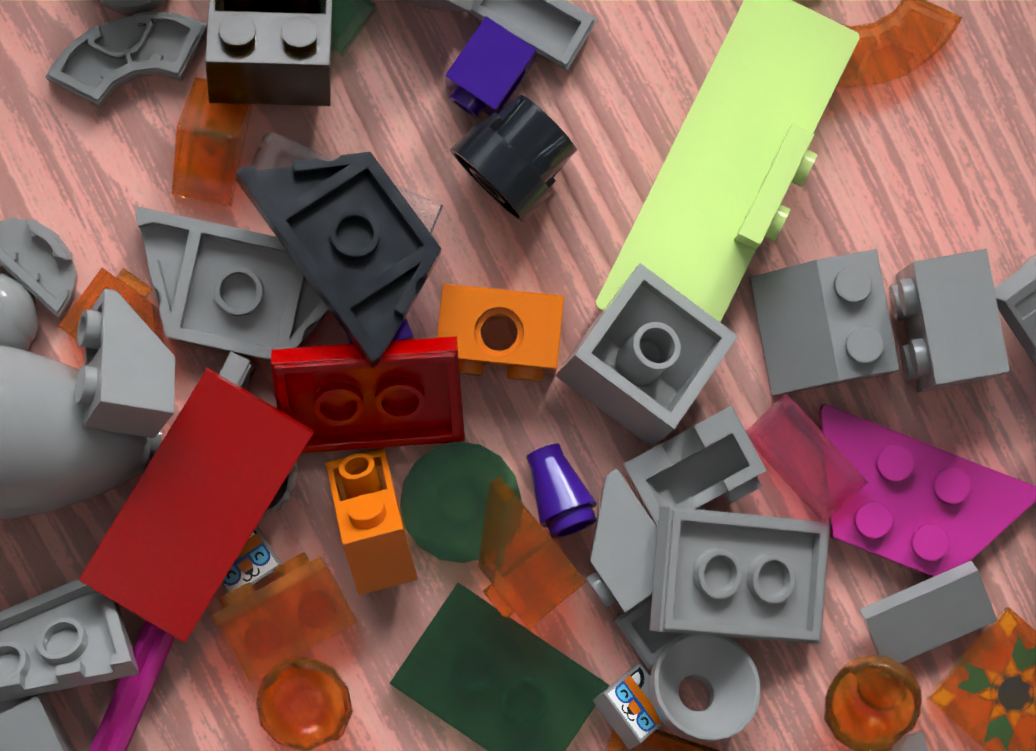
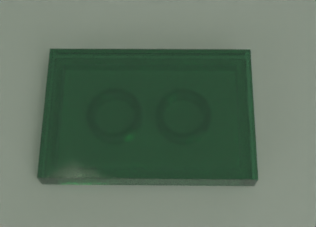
M459 582L455 585L389 683L487 751H566L596 706L592 700L609 687L608 683Z

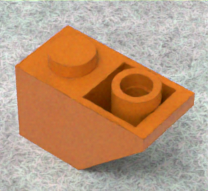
M384 447L325 462L341 540L358 595L418 580Z

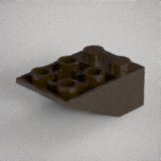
M209 0L205 57L209 103L331 106L334 0Z

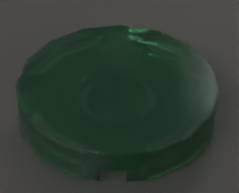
M458 441L434 447L415 461L403 481L400 509L405 528L418 546L440 560L460 563L486 558L503 546L518 523L521 505V495L516 476L502 457L480 444Z

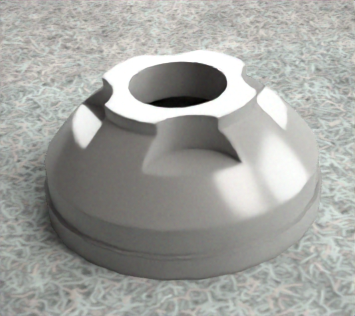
M683 634L672 640L661 651L654 662L649 678V693L652 705L659 719L669 730L681 738L692 742L713 743L736 735L751 722L758 709L760 700V679L750 655L740 644L731 638ZM683 679H696L705 685L709 694V702L704 711L690 710L681 702L679 686Z

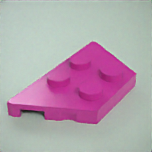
M825 403L820 408L819 423L822 426L825 457L823 465L825 485L828 488L830 538L924 575L934 577L971 561L1036 501V486Z

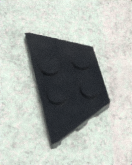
M371 152L345 154L332 161H324L318 158L295 160L290 167L255 170V165L237 170V183L371 368L378 365L440 258L442 248Z

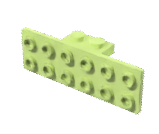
M792 0L743 1L596 300V307L598 309L604 310L631 273L641 263L717 321L721 322L756 249L761 245L764 237L774 242L777 239L791 210L781 204L790 184L793 183L802 187L818 154L808 150V147L815 135L816 126L859 41L860 36L858 32Z

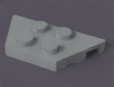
M137 206L135 216L141 231L148 259L147 265L152 285L155 287L159 303L158 309L166 338L271 361V350L300 348L330 311L276 236Z

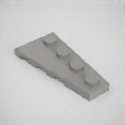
M78 579L0 611V702L139 674L119 604Z

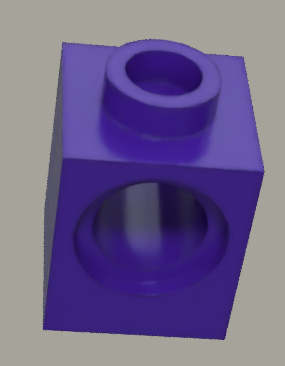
M486 16L445 75L446 86L453 90L449 99L459 108L476 118H479L483 111L490 116L493 113L498 115L536 61V49Z

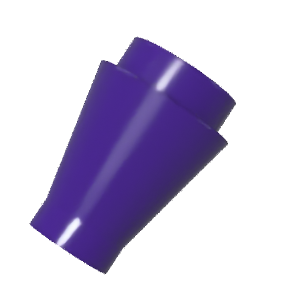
M560 444L544 446L526 456L531 470L540 526L547 527L553 539L579 532L597 521L593 511L597 503L564 456Z

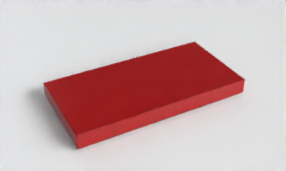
M207 367L78 580L185 643L314 431Z

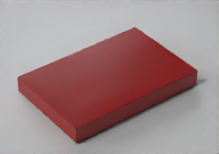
M457 336L392 341L380 363L373 368L369 366L354 344L271 350V368L277 409L314 431L302 453L465 441Z

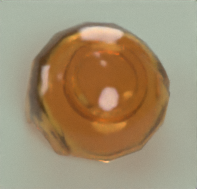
M885 654L856 657L846 663L836 673L830 683L825 696L824 721L834 738L853 751H891L905 734L914 729L921 714L920 707L923 702L921 686L909 668Z
M294 658L272 668L263 677L255 702L260 726L277 744L297 750L300 749L301 751H311L332 740L338 741L344 735L353 713L348 685L333 666L317 658Z

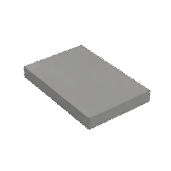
M660 506L650 630L821 644L830 522Z

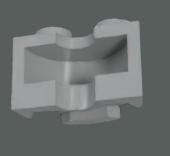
M732 406L623 464L657 528L660 506L705 510L703 504L724 493L731 504L761 488L762 485L757 476L767 471Z

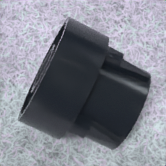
M520 95L498 115L493 113L484 123L477 121L450 151L467 173L496 202L516 219L525 222L552 194L549 188L556 182L554 179L555 175L577 151V148L565 132L541 108L527 97Z

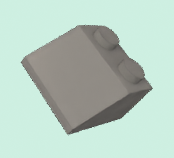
M877 249L813 260L749 278L771 396L886 376L900 370Z
M640 263L593 322L555 376L653 448L676 428L738 336Z

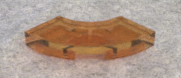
M901 0L893 12L874 23L855 26L844 25L858 32L860 38L836 88H870L894 81L914 72L932 59L946 44L962 17L926 0Z

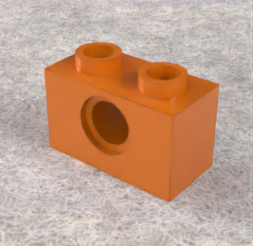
M442 283L437 338L457 336L459 368L462 375L483 376L484 366L508 368V379L543 382L544 372L556 373L564 295ZM497 318L508 320L513 324L517 332L514 344L502 351L490 349L481 338V332L485 324Z

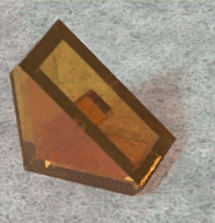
M195 77L177 124L172 195L232 207L237 183L236 171L240 169L253 104L209 103L207 79Z

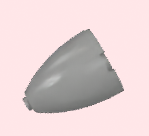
M0 345V520L50 512L86 501L119 487L144 472L149 460L152 459L161 444V430L155 438L82 427L83 403L75 401V383L79 369L42 355Z

